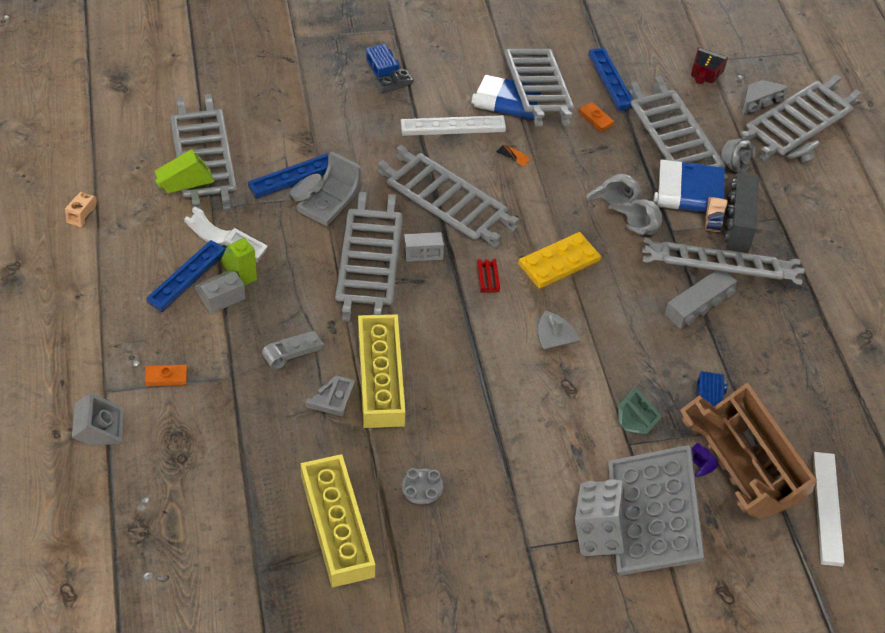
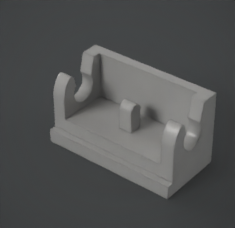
M441 232L404 234L406 262L443 260L444 243Z

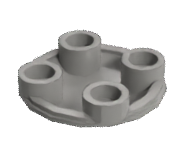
M425 468L409 469L401 484L402 493L405 498L412 503L420 505L436 501L444 489L439 471Z

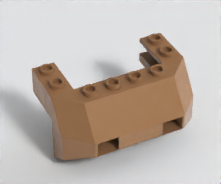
M748 382L716 406H713L699 395L680 409L684 416L681 418L688 428L691 427L696 434L699 432L706 437L709 442L707 447L714 455H718L720 458L718 460L719 465L724 471L728 470L731 475L728 477L729 480L742 491L735 493L739 499L737 504L743 512L747 511L751 517L755 516L761 520L789 509L813 492L817 479ZM748 428H750L759 441L753 447L743 434ZM781 474L782 477L775 481V478Z

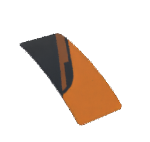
M502 145L496 151V153L514 160L523 167L531 160L522 152L506 145Z

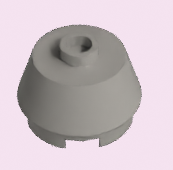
M746 138L731 139L724 145L721 159L733 172H746L750 168L747 166L750 159L755 157V146L751 145V142Z

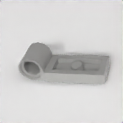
M314 330L268 344L263 348L262 355L271 369L277 370L282 368L288 359L323 350L324 343Z

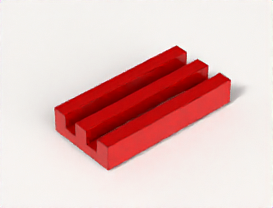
M477 259L481 293L500 292L496 259H492V261L485 259V262ZM482 267L486 268L488 288H485ZM490 267H492L495 283L494 288L492 286Z

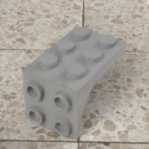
M330 152L328 155V167L323 177V187L319 192H312L310 198L301 201L297 205L298 212L325 226H328L361 191V167L357 163L334 152Z
M623 480L587 481L580 484L575 524L581 555H611L624 552L621 527Z

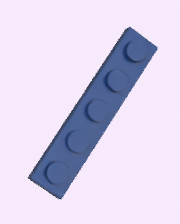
M605 47L589 50L588 56L617 110L633 108L631 106L633 99Z
M329 153L248 182V187L257 199L295 185L312 174L323 175L328 167Z
M210 240L146 298L147 303L161 312L165 310L224 255L226 249Z

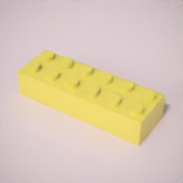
M398 314L358 316L363 428L405 427V400Z
M343 455L300 463L301 479L331 587L375 578L374 558Z

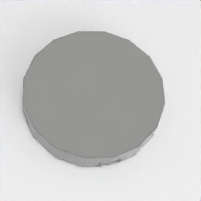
M312 174L300 180L291 189V197L295 201H303L310 198L312 192H319L324 185L322 176L320 174Z

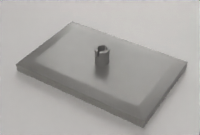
M686 445L608 461L610 479L623 480L624 485L621 508L624 552L616 554L618 575L622 576L705 561L691 446Z

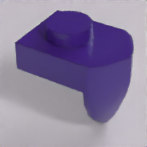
M699 443L692 447L693 463L700 468L695 477L705 476L718 467L716 458L708 449L702 447Z

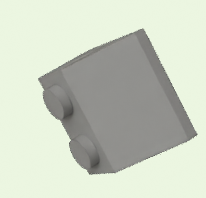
M226 271L193 285L194 290L210 314L245 299L244 283L235 271Z
M88 393L75 403L72 438L87 445L122 443L124 408L96 394Z

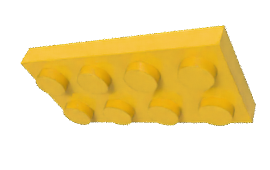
M578 232L520 258L518 265L534 284L541 289L599 262L601 255L581 232Z

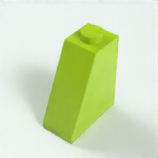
M193 149L155 170L157 177L155 181L160 189L164 188L167 193L214 182L209 167Z
M245 237L228 245L220 261L222 266L227 271H235L244 283V286L257 280L255 249Z

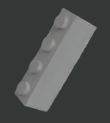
M716 270L669 301L664 315L680 329L686 325H691L700 315L704 316L709 309L717 307L722 300L732 297L736 291L737 280L727 272Z

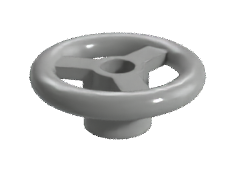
M815 140L796 148L787 155V158L793 159L800 156L802 163L813 159L815 156L812 150L820 145V141Z

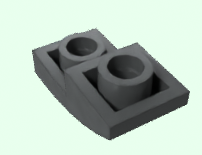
M407 69L392 71L390 76L376 77L374 84L380 93H388L410 85L414 79Z

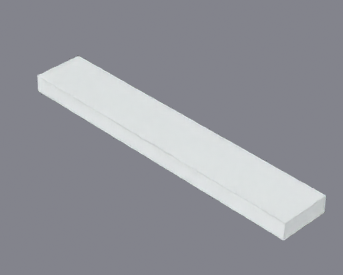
M504 115L401 119L400 123L402 136L506 131Z
M814 452L812 460L814 477L817 479L815 498L821 565L843 567L844 552L835 454Z

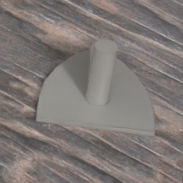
M549 311L543 313L538 324V338L543 350L580 341L573 327L565 319Z

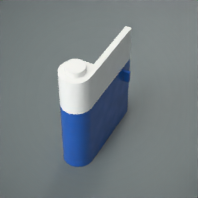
M489 75L484 76L477 93H474L471 103L474 104V108L534 120L533 113L524 110L514 80ZM522 83L523 86H537V85ZM543 92L525 93L526 95H542ZM529 102L530 105H538V103H539V102Z
M661 159L658 192H654L653 202L662 208L706 213L709 197L724 199L725 168Z

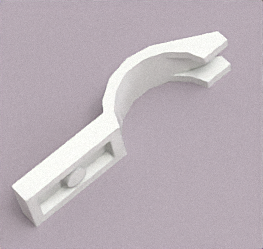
M195 206L192 209L194 215L191 218L186 216L184 222L206 242L212 240L221 246H228L245 237L255 249L257 263L267 251V245L236 228L226 231L214 226L206 218L204 212Z

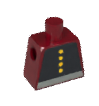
M698 47L691 76L695 78L698 84H703L704 82L714 83L724 72L728 57Z

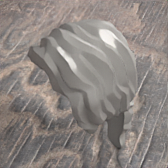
M617 174L608 178L601 186L588 193L586 199L602 197L608 204L612 202L631 203L634 199L639 200L642 195V189L638 182L630 175Z
M634 199L631 203L612 202L608 206L609 209L625 213L629 223L626 227L639 236L646 234L654 235L662 224V214L658 205L653 201Z

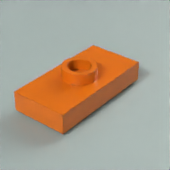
M593 102L579 108L578 113L598 131L603 132L614 126V120Z
M187 365L146 366L145 386L187 385Z

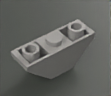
M764 80L748 85L742 114L753 113L761 108L781 102L785 98L788 87Z

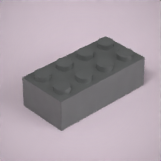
M738 172L736 179H732L731 182L732 192H728L727 202L730 205L728 204L726 209V215H729V218H726L725 228L728 231L725 232L724 242H727L726 250L749 253L757 229L759 176Z

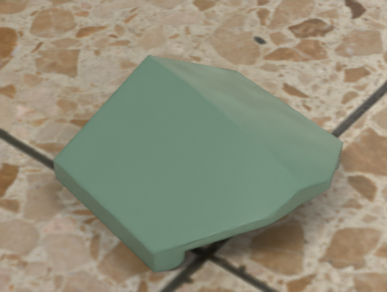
M636 386L618 404L619 424L626 432L646 435L662 417Z

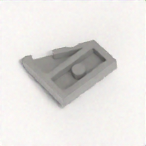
M336 375L327 385L318 390L317 395L312 399L308 398L306 400L305 407L343 417L355 387V380Z

